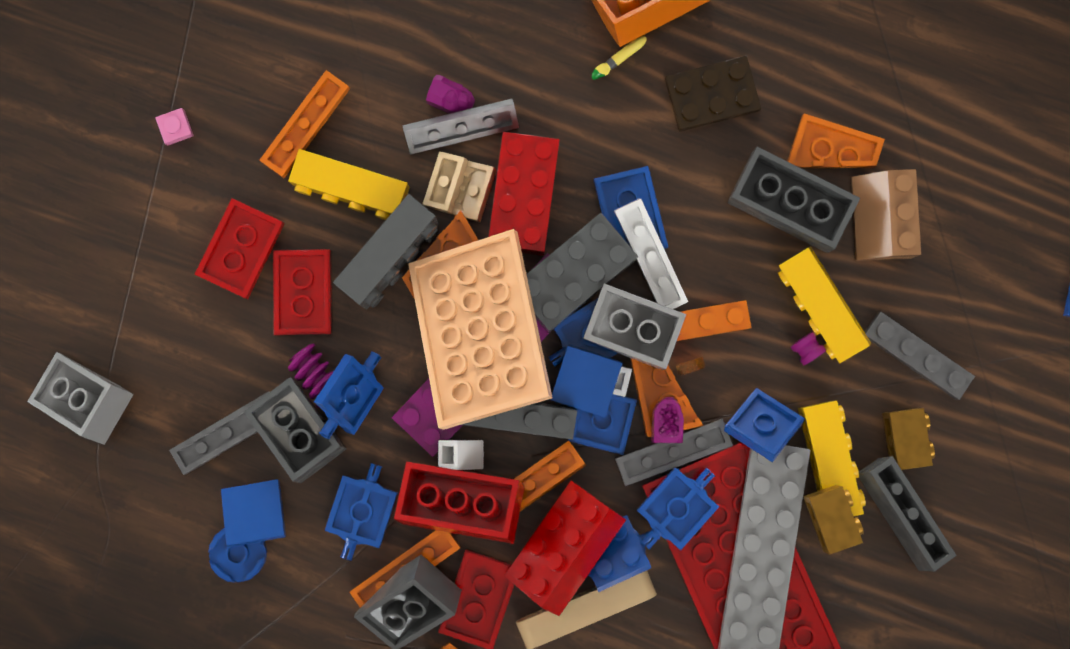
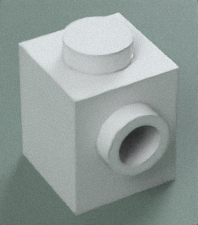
M438 440V467L454 470L483 469V440Z

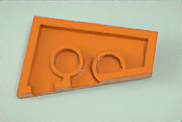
M804 113L801 117L787 162L799 168H874L877 166L885 139Z
M461 210L418 260L479 240ZM408 270L402 279L415 299L410 270Z
M630 358L646 437H652V413L654 407L665 397H674L680 403L684 417L683 430L703 426L701 420L691 407L687 396L677 383L669 365L667 369L661 370Z

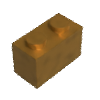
M924 408L882 413L889 457L893 456L901 470L933 466L932 459L935 458L933 443L929 442L927 430H930V419L928 414L924 412Z
M834 485L803 496L823 552L830 555L863 543L861 535L864 534L863 527L858 517L854 518L850 507L853 506V500L847 489L844 490L843 486Z

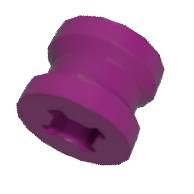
M814 331L790 346L793 352L799 354L800 362L803 366L826 351L825 346L819 344L816 340L817 335Z

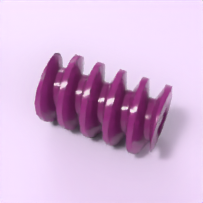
M314 343L300 350L288 361L291 362L288 366L290 372L299 370L295 375V379L297 381L306 379L302 384V389L308 390L313 388L309 393L310 399L317 398L334 372H325V369L330 364L328 361L319 364L318 361L323 355L321 352L312 355L311 352L316 346Z

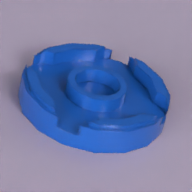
M223 528L214 536L209 545L210 566L218 577L227 582L250 580L261 571L266 562L267 548L265 541L228 547L226 546L225 528Z

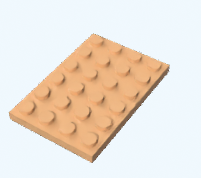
M512 229L408 263L438 428L442 430L552 398L517 231Z

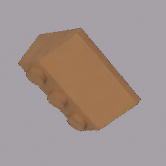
M916 169L887 170L851 177L852 194L860 198L853 212L855 261L912 259L921 255Z

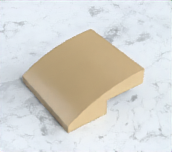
M439 151L423 205L454 216L461 210L466 219L480 223L497 169L492 166L468 161L464 157Z

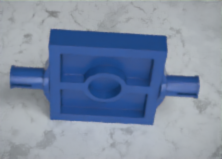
M598 298L569 316L554 329L562 345V349L548 356L550 361L561 356L552 362L554 367L563 361L568 345L609 358L617 354L615 351L583 339Z
M371 351L363 365L351 355L345 354L314 401L328 418L319 432L321 436L330 439L338 425L346 433L355 435L384 389L373 373L374 368L381 360L380 355Z
M371 463L366 479L342 476L325 531L336 534L346 541L340 556L343 559L347 556L346 560L352 561L357 544H367L376 548L381 547L398 492L386 489L377 483L382 468L380 465L376 466V464Z
M674 467L637 509L647 519L652 528L640 542L650 550L656 541L662 537L670 540L677 548L682 550L719 508L708 497L704 489L715 475L705 468L700 476L693 480L687 478Z
M627 515L623 516L626 519L625 523L588 574L593 579L598 592L652 568L646 556L645 545L640 542L650 531L639 535L632 527Z

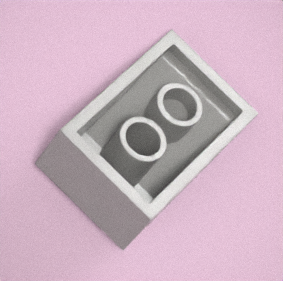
M603 284L583 339L639 362L665 370L667 369L686 314Z
M56 352L27 402L78 435L105 445L134 394Z

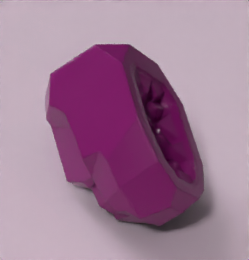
M436 74L428 90L426 102L436 109L451 114L472 109L475 99L472 93L461 84Z
M665 397L655 405L652 413V443H683L684 417L680 403L674 397Z

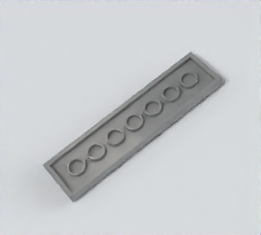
M786 445L772 463L750 448L718 649H779L810 449Z

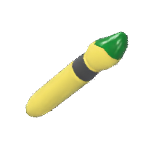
M641 36L633 40L605 63L598 65L592 73V79L596 80L608 75L610 70L641 49L646 43L647 38Z

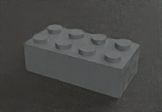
M756 147L751 153L727 203L829 253L836 248L860 198Z
M408 194L333 283L366 310L370 306L372 308L376 307L383 299L384 295L382 292L388 284L393 286L403 273L400 270L405 264L414 262L421 253L418 249L425 241L430 243L438 234L439 230L437 227L439 222L436 216Z
M602 213L598 214L526 274L535 317L548 334L602 289L603 284H609L638 258V255Z

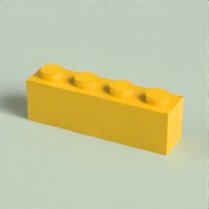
M302 149L298 150L288 180L295 186L294 191L308 196H311L312 192L321 194V199L324 201L338 204L340 200L349 203L348 208L362 213L365 212V209L376 212V217L387 220L404 200L410 189L407 182Z
M811 246L779 265L782 270L778 272L781 280L786 287L792 286L797 294L793 296L797 306L801 311L807 310L812 318L808 322L816 335L822 334L827 342L824 344L826 352L832 360L836 358L841 363L871 345V341Z
M828 401L798 408L799 415L805 418L802 429L807 449H810L809 459L817 491L834 485L843 486V489H847L852 497L853 506L850 508L853 516L864 514L863 507L866 506L863 491L861 489L858 490L856 478H859V471L855 461H851L849 450H852V442L849 434L844 432L842 422H845L846 418L843 407L841 405L838 406L837 401Z

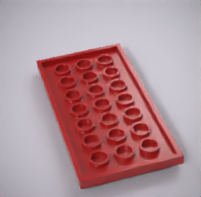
M742 442L678 469L687 478L696 480L705 468L709 469L715 477L704 489L708 497L719 508L682 550L666 539L714 649H718L750 451V448ZM668 474L642 485L647 498ZM795 547L779 649H841Z

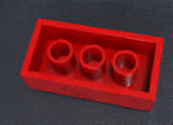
M503 132L489 237L514 229L518 232L522 253L544 256L560 139Z
M406 462L394 519L403 525L514 544L525 486L515 479Z
M570 481L504 576L541 608L560 616L626 519L591 493Z

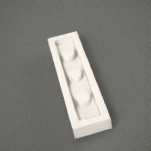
M639 198L614 210L630 247L638 255L637 262L656 303L671 309L687 303L688 300L642 200Z

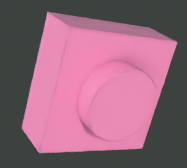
M183 108L155 117L163 141L167 146L194 136Z

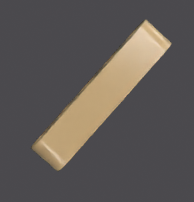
M646 570L601 592H598L595 586L574 595L560 616L541 609L517 620L516 625L526 649H533L655 597L657 593Z

